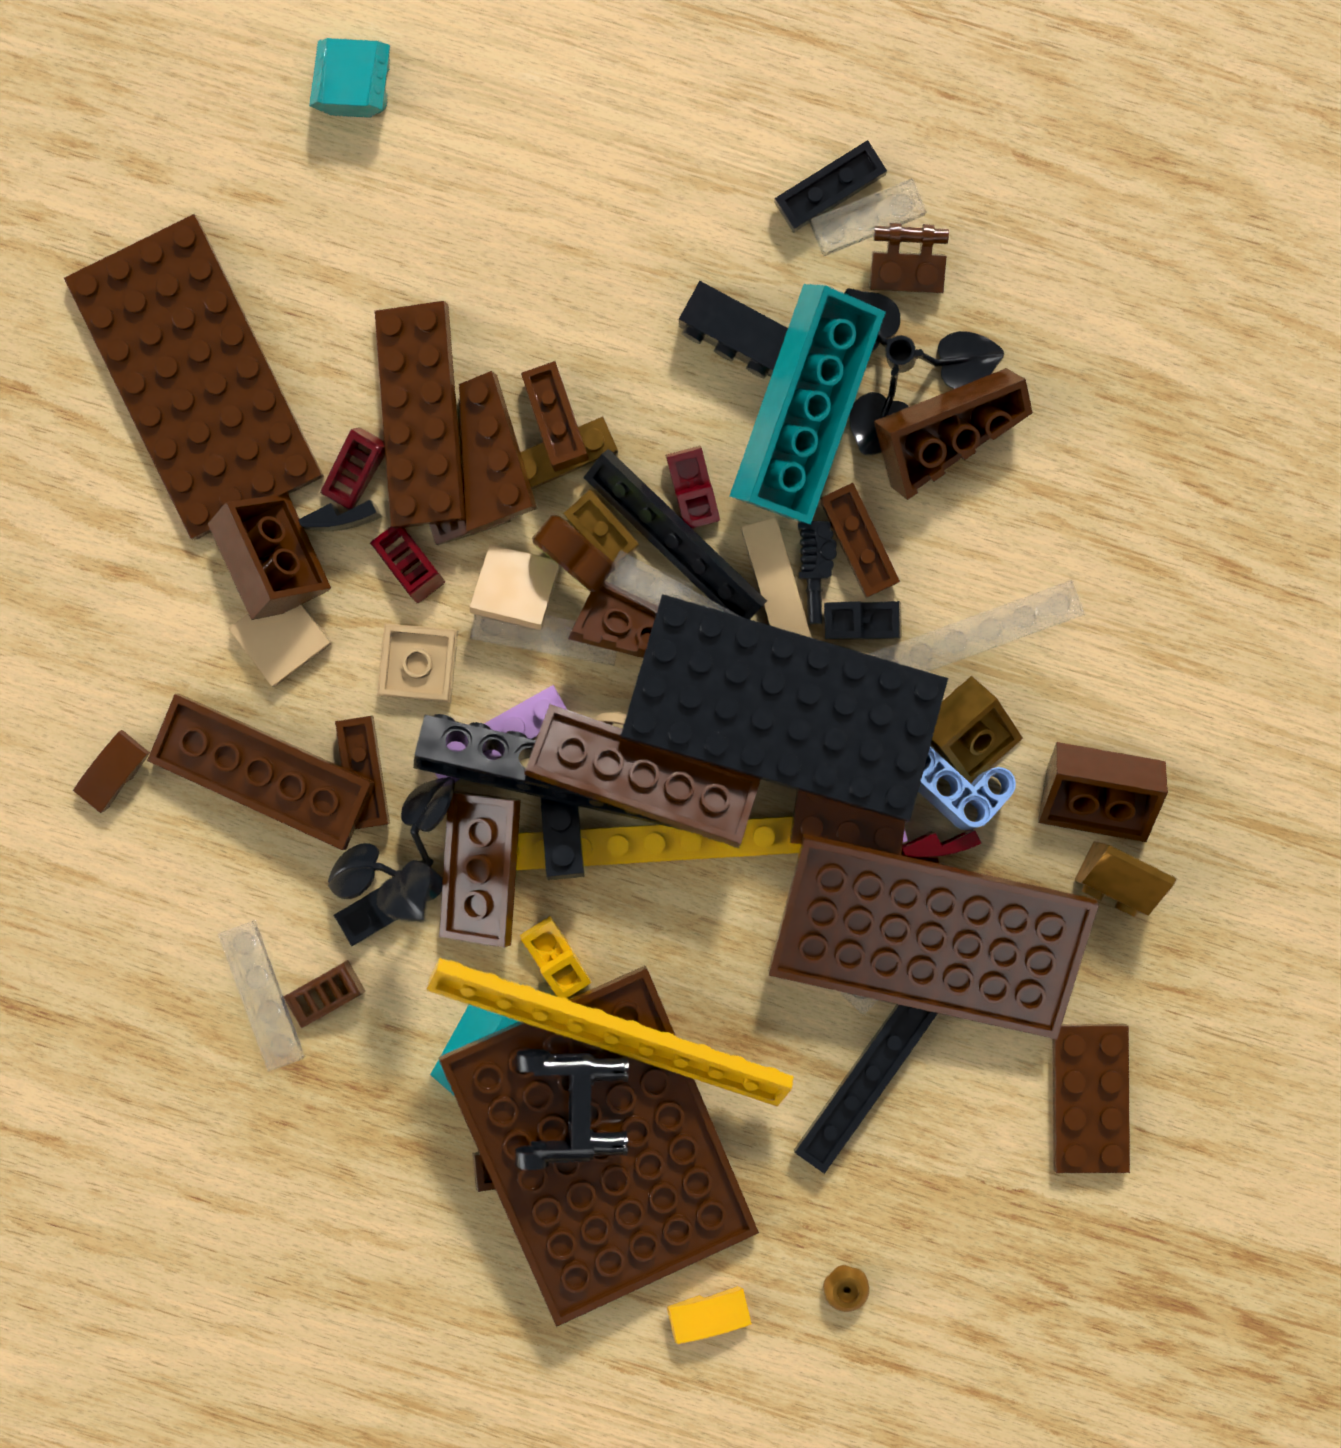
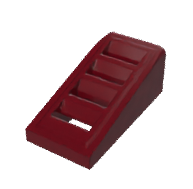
M360 427L351 429L320 493L348 510L354 508L385 456V441ZM359 443L371 449V453L368 454L358 448ZM352 455L366 463L364 468L350 461ZM347 469L359 477L358 480L355 481L342 473L343 470ZM339 481L351 488V494L349 495L335 487L336 482Z
M389 527L370 542L416 603L423 601L445 583V580L405 528L395 529ZM400 537L405 540L388 554L385 551L386 548ZM409 549L413 551L399 563H394L395 560L401 557ZM421 561L422 564L420 566H418L408 575L404 576V572L410 569L417 562Z

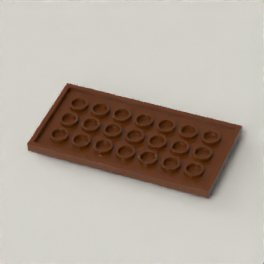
M195 214L64 277L190 539L196 540L211 532L208 523L226 502L290 494L324 477L208 237Z
M804 834L768 969L769 976L1057 1039L1099 904L1093 898Z

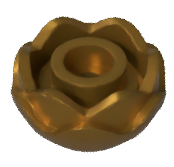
M847 1265L836 1267L825 1278L823 1284L828 1303L836 1310L842 1312H851L859 1309L865 1304L869 1296L870 1288L864 1272ZM850 1287L849 1292H844L843 1289Z

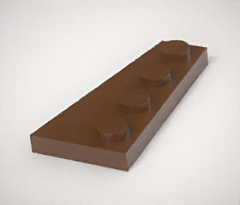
M493 371L459 384L466 532L470 534L477 533L537 509L498 376Z
M604 582L596 592H590L568 639L643 658L658 606Z

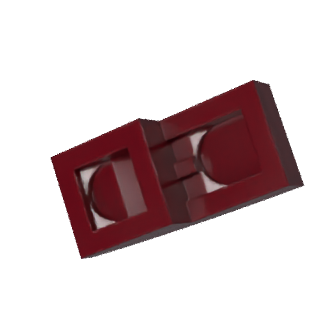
M701 445L665 455L682 520L691 528L721 521Z
M973 829L966 830L941 843L936 833L930 831L903 844L901 853L915 857L944 856L968 850L982 843L976 830Z

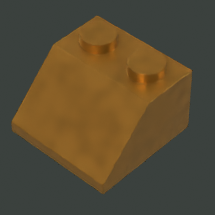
M970 676L942 701L931 745L945 761L971 784L977 776L988 770L1020 742L1023 737L999 700L973 676Z
M1093 841L1075 878V881L1084 885L1081 892L1099 901H1102L1105 895L1117 901L1114 908L1134 918L1137 912L1149 916L1177 880V878L1115 847Z

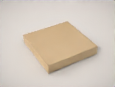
M489 544L469 607L470 613L541 630L560 566L549 558Z
M303 604L283 614L251 620L249 614H246L228 628L272 687L277 686L332 644Z
M384 623L377 696L451 703L458 630Z

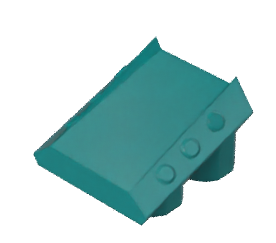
M333 38L319 40L309 106L331 116L371 118L384 111L388 102L385 84L386 76L390 69V45L368 40Z

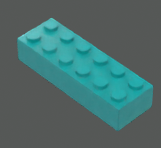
M803 284L730 497L788 519L811 525L884 319L885 311L827 285Z

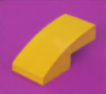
M551 916L520 934L521 941L540 967L541 974L557 997L568 998L592 983Z
M739 1286L708 1297L698 1295L667 1306L674 1340L677 1344L713 1337L752 1324L744 1289Z

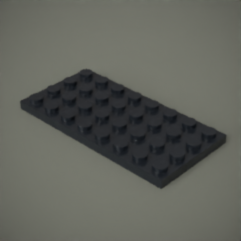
M662 594L620 738L909 822L948 678Z

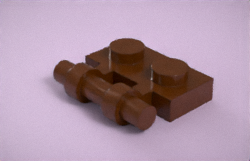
M889 223V226H875L874 241H886L887 252L872 251L870 290L944 293L947 256L945 254H932L933 244H948L949 229H935L934 225L923 224L922 228L901 227V223ZM900 242L920 243V253L899 252Z

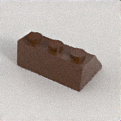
M288 493L280 496L270 495L226 502L208 523L251 620L283 614L331 589L305 529L301 527L298 521L299 516Z
M1056 742L1047 766L1038 823L1147 842L1168 794L1166 761Z

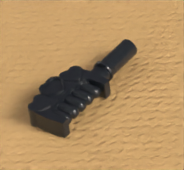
M812 521L811 525L799 522L798 530H801L800 536L802 537L800 545L803 546L800 549V553L803 555L800 561L803 564L800 567L802 572H799V579L807 580V589L805 590L807 592V624H822L823 589H821V579H830L832 576L833 561L837 556V544L832 539L833 532L830 522Z

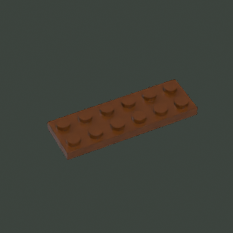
M445 301L376 310L375 324L391 527L399 529L464 521L466 519L449 305Z
M174 694L147 760L152 764L340 850L347 849L375 783L370 779L182 694Z
M549 704L524 775L739 848L761 779L620 738L622 729Z

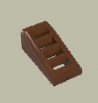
M347 960L285 995L284 999L300 1027L303 1028L366 991ZM337 974L348 991L344 996L333 978ZM325 981L337 999L332 1003L321 985ZM315 988L325 1007L318 1008L309 990ZM303 995L312 1011V1014L306 1016L297 1000V997Z

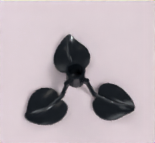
M847 288L844 292L851 297L886 312L872 352L878 348L880 343L886 347L887 363L892 369L888 396L886 398L877 392L867 393L856 400L850 412L849 422L851 431L860 452L864 455L882 453L874 421L909 407L904 402L893 400L899 373L911 370L917 359H921L936 367L942 366V380L947 386L955 389L992 374L1004 357L1003 349L987 337L972 332L959 331L951 333L940 340L938 353L941 359H935L925 354L922 349L916 350L914 342L909 337L903 335L893 337L899 330L901 318L899 308L890 298L879 293L864 292L852 288Z
M445 777L426 782L415 788L403 804L401 820L407 826H412L410 833L422 857L421 861L412 860L402 870L396 871L382 863H376L379 849L375 845L369 843L358 844L344 852L333 866L328 879V887L341 899L356 898L369 888L375 876L374 871H382L392 877L386 880L378 891L377 905L379 909L397 920L424 922L426 903L435 899L442 892L443 878L431 868L434 861L428 856L419 836V830L423 832L432 831L443 820L453 797L455 780L451 777Z

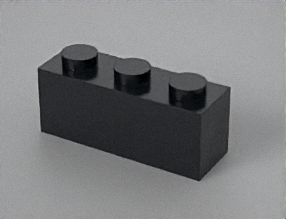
M702 281L698 282L678 319L679 327L683 329L682 335L698 344H701L702 340L715 346L714 352L729 361H733L734 358L748 364L746 369L749 372L763 379L767 375L772 376L788 330L787 327Z

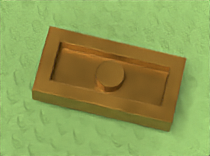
M591 489L563 513L581 535L615 563V567L639 546L634 537Z

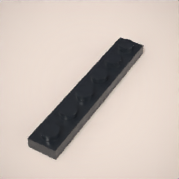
M608 449L603 452L583 478L721 611L751 619L767 602L760 593L611 450Z
M896 1004L794 1148V1153L825 1174L938 1013Z

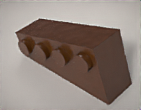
M1005 368L874 421L891 487L905 499L909 500L919 493L917 491L918 488L930 480L934 482L945 475V470L961 458L963 460L968 459L976 453L975 449L989 439L995 440L1031 415L1033 411L1026 379Z

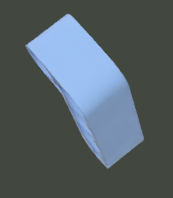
M930 747L918 792L956 827L961 830H972L989 822L1015 791L1016 781L1009 770L996 767L981 773L970 784ZM990 776L997 778L1001 783L999 795L992 793L988 787ZM939 778L947 780L950 784L951 791L948 797L941 795L937 790L936 785ZM966 803H971L977 809L978 816L975 822L968 820L964 814Z

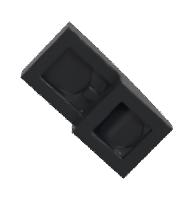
M368 500L340 514L336 506L330 503L298 519L301 527L310 531H338L370 523L381 518L382 515L376 503Z
M900 601L824 603L826 640L902 639Z
M380 887L333 915L351 947L397 920L379 909L377 895Z

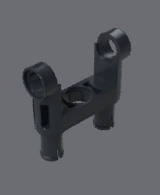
M524 1049L516 1052V1069L519 1071L534 1072V1076L569 1075L568 1140L531 1141V1145L516 1148V1167L525 1170H538L548 1167L549 1163L589 1162L593 1160L594 1156L603 1155L627 1156L628 1148L625 1145H628L626 1131L593 1133V1129H591V1085H594L595 1081L628 1082L629 1074L626 1073V1070H629L627 1057L594 1059V1055H590V1053L550 1054L549 1051L542 1049Z

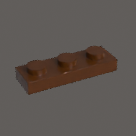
M553 361L522 372L521 375L554 472L588 461L589 457L556 362Z
M854 483L821 497L819 501L865 598L898 584L900 580Z
M374 716L335 721L342 767L375 782L355 829L390 824Z

